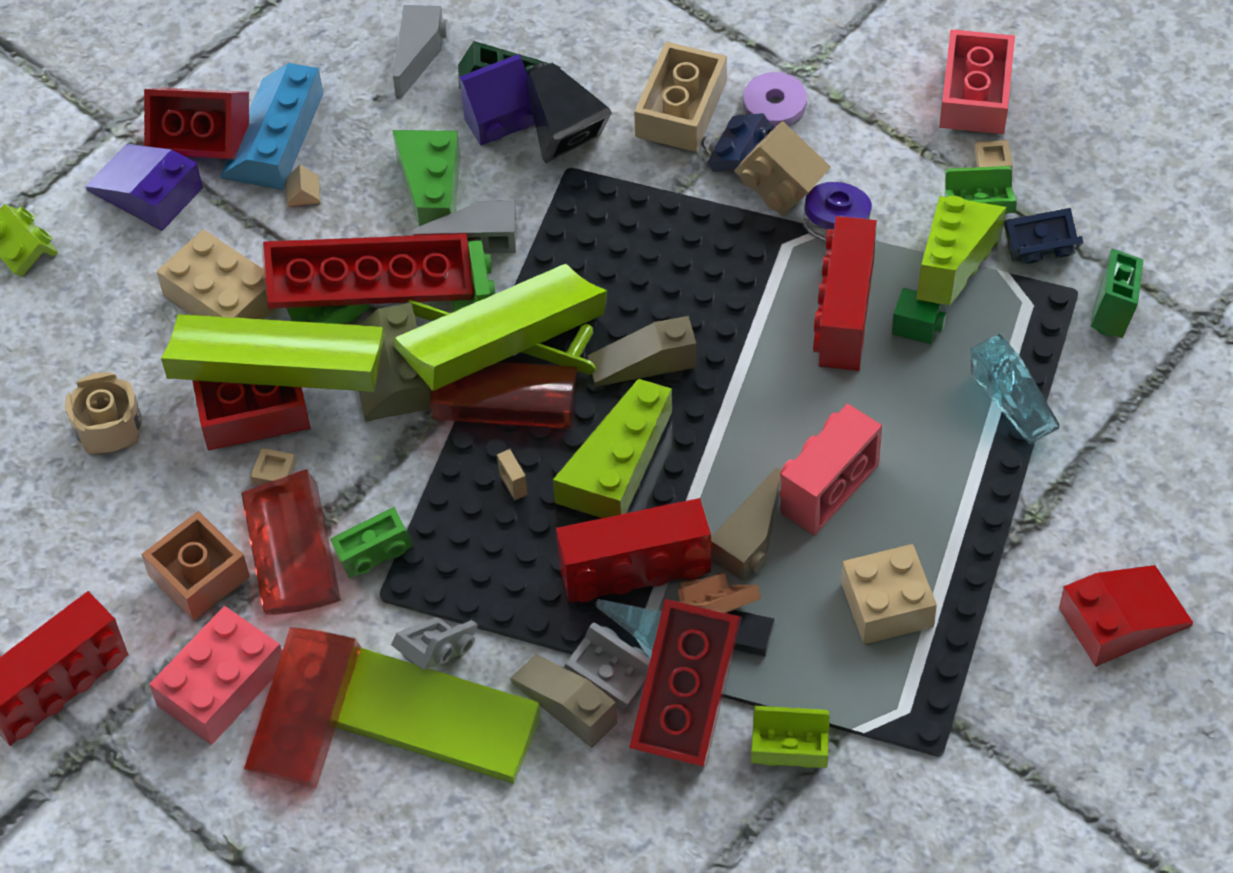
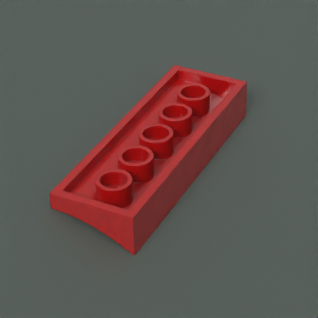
M467 233L263 241L262 260L268 309L408 303L409 300L416 302L472 300L473 298Z

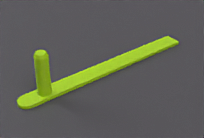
M413 300L408 301V303H412L415 316L429 321H434L450 314ZM588 324L581 326L567 352L539 343L521 351L587 375H592V372L596 370V366L591 361L580 357L593 334V328Z

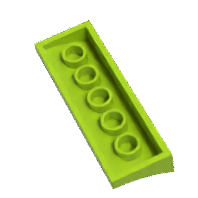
M563 264L395 337L394 347L431 390L434 391L604 315L607 290L589 283L567 264Z
M177 314L173 333L161 357L167 379L374 392L384 340L383 327Z
M332 638L330 639L316 684L304 709L307 719L513 784L516 781L541 721L539 702L433 669L423 670L417 664Z

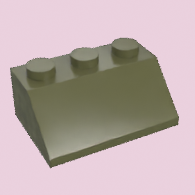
M412 303L377 309L360 324V326L383 327L384 330L374 392L359 391L365 422L433 409L430 387L394 347L395 337L417 328Z

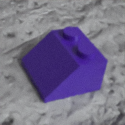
M519 54L460 76L464 120L480 146L535 125L526 85L528 75Z

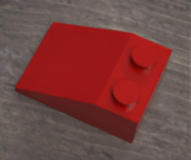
M1156 565L1098 572L1065 585L1059 605L1060 612L1095 667L1193 625V621Z

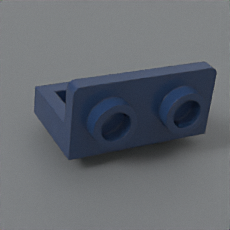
M764 113L732 116L707 161L713 172L735 170L755 146L774 129Z
M1071 208L1004 221V229L1012 261L1023 260V264H1031L1042 261L1043 255L1054 253L1056 258H1063L1074 255L1076 253L1075 249L1084 243L1082 236L1077 237Z

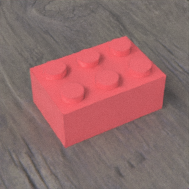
M950 30L939 128L995 134L1005 133L1015 35Z
M848 403L839 413H832L827 419L824 429L817 436L813 435L806 441L802 452L795 460L790 459L783 466L780 472V513L815 536L879 466L882 425Z
M224 605L152 680L149 686L158 707L212 745L286 664L281 646L277 641Z

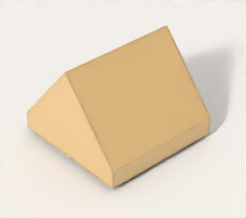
M299 164L286 178L288 207L321 203L318 174Z

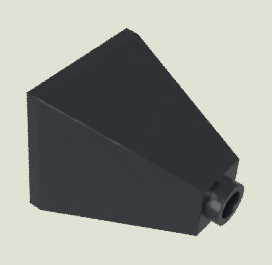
M539 62L527 71L529 77L526 85L541 155L545 164L601 136L612 114L607 105L553 62L547 65L545 62Z

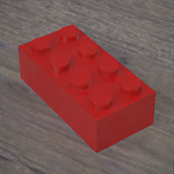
M836 216L834 230H827L826 256L823 257L822 264L823 279L819 285L818 311L815 312L813 352L819 353V367L860 371L874 267L877 220Z
M700 498L556 528L559 566L569 603L576 601L589 602L599 596L613 593L626 594L633 589L641 587H659L669 581L683 578L696 579L704 574L711 573V532Z
M89 591L85 592L0 656V736L9 746L17 740L24 739L30 735L34 727L47 717L61 711L65 703L78 693L87 691L95 680L108 670L117 668L123 659L129 655L116 619Z
M669 599L664 600L629 748L703 767L707 765L742 617Z

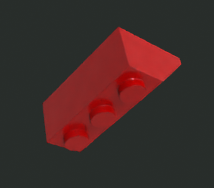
M183 88L144 89V146L172 149L188 157L235 158L249 126L248 91Z

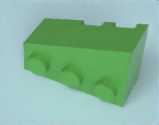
M392 130L396 156L410 195L418 226L455 212L461 158L458 131Z

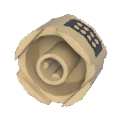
M109 372L94 373L80 379L76 383L78 387L73 390L72 394L70 395V392H68L65 402V410L78 443L84 447L87 453L92 455L115 452L135 445L139 440L138 433L142 428V415L131 384L126 379L124 382L118 379L116 374Z

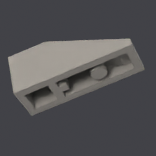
M403 6L393 71L396 98H402L441 51L442 38L448 37V19H443L441 6Z
M515 200L478 202L414 228V236L467 233V242L482 240L484 253H516L517 216Z

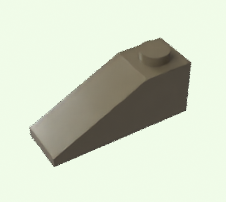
M689 316L654 322L588 355V360L596 366L595 372H592L595 387L696 368V341Z
M775 468L711 537V560L742 581H745L752 572L757 573L760 571L767 560V550L781 491V470Z
M537 654L510 678V681L532 700L539 702L543 709L591 748L617 724L616 702L588 679Z

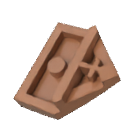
M721 572L702 580H681L679 582L680 588L677 589L680 602L723 613L761 599L758 585L728 586L726 572Z

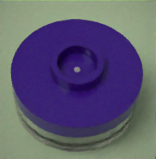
M842 182L821 183L814 186L806 195L802 223L809 234L826 242L827 230H834L836 216L870 219L872 203L865 192L853 185Z

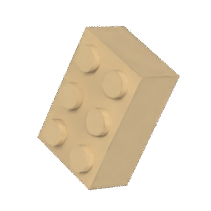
M665 42L634 111L635 137L697 152L727 82V56Z
M204 229L156 271L163 296L191 315L265 319L274 310L267 307L264 269Z

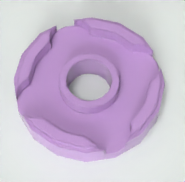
M768 72L756 76L748 82L743 91V109L746 114L764 113L770 124L773 125V128L782 121L788 126L794 124L803 116L807 105V91L803 84L795 77L781 72ZM776 97L783 101L780 103H770L767 100Z

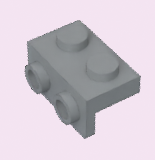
M435 617L397 632L391 646L401 652L407 661L417 664L423 670H426L438 664L442 665L459 655L464 656L468 653L475 642L473 635L478 624L471 620L452 628L440 618Z
M592 623L588 628L586 637L565 663L564 668L591 681L612 698L618 707L625 711L644 686L650 658L643 650L631 647L620 640L611 629Z

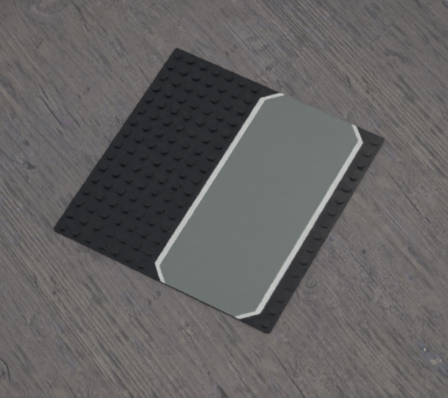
M567 168L563 173L515 285L567 264L589 283L607 290L604 315L539 344L567 352L581 326L588 324L593 328V334L580 356L588 360V355L654 322L689 316L696 341V368L639 378L672 389V414L627 513L700 498L712 537L775 468L782 470L788 460H795L802 452L806 441L813 435L817 436L824 429L829 416L834 412L839 413L847 403L882 425L879 466L815 536L780 513V497L767 550V560L760 571L757 573L752 572L745 581H742L711 560V573L696 578L702 580L715 574L726 572L728 586L758 585L761 599L734 610L775 618V625L766 656L734 649L723 697L753 706L829 710V727L928 755L942 756L948 742L1076 306L1078 291L1074 288L979 266L975 275L969 276L967 285L951 305L942 304V311L947 312L945 325L942 333L936 331L932 344L892 334L893 314L902 289L907 288L916 291L918 289L924 252L876 241L860 371L819 367V353L813 352L815 312L818 311L819 285L823 279L822 264L823 257L826 256L827 229L576 168ZM519 352L477 371L407 528L414 547L406 550L401 556L394 558L379 593L381 601L460 624L472 620L478 624L477 629L570 655L574 653L584 640L591 624L596 623L601 627L611 629L620 640L631 647L643 650L651 659L664 600L669 599L680 602L677 591L680 588L679 582L687 578L669 581L659 587L646 586L633 589L626 594L613 593L599 596L589 602L576 601L569 603L559 566L556 528L602 518L556 504L553 488V479L638 379L595 387L592 375H587L523 352ZM509 449L526 476L527 495L517 500H514L499 474L497 454ZM913 544L937 604L934 627L863 645L841 585L842 562Z

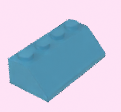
M287 63L262 79L249 108V126L235 158L227 159L221 172L222 179L279 190L284 189L286 178L291 173L324 94L319 68Z

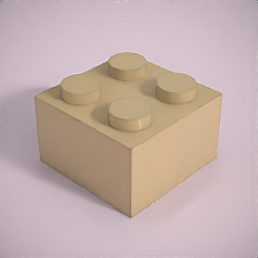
M782 121L755 146L734 172L746 186L752 188L764 199L770 209L777 211L783 216L812 190L831 166Z
M913 544L842 562L841 585L863 645L934 627L937 604Z

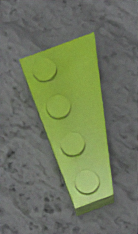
M939 196L921 263L916 300L945 305L953 303L967 285L969 276L975 275L980 262L986 260L991 254V248L993 246L996 247L1000 243L1006 207L968 201L958 196Z
M638 379L553 479L555 503L600 518L626 514L672 414V389Z

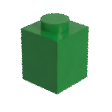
M903 288L893 314L892 334L932 344L936 331L941 333L943 331L947 312L942 311V304L916 300V290Z

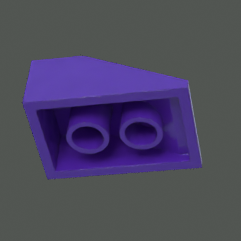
M126 144L85 186L86 191L161 231L203 189L198 165L193 160L172 149Z

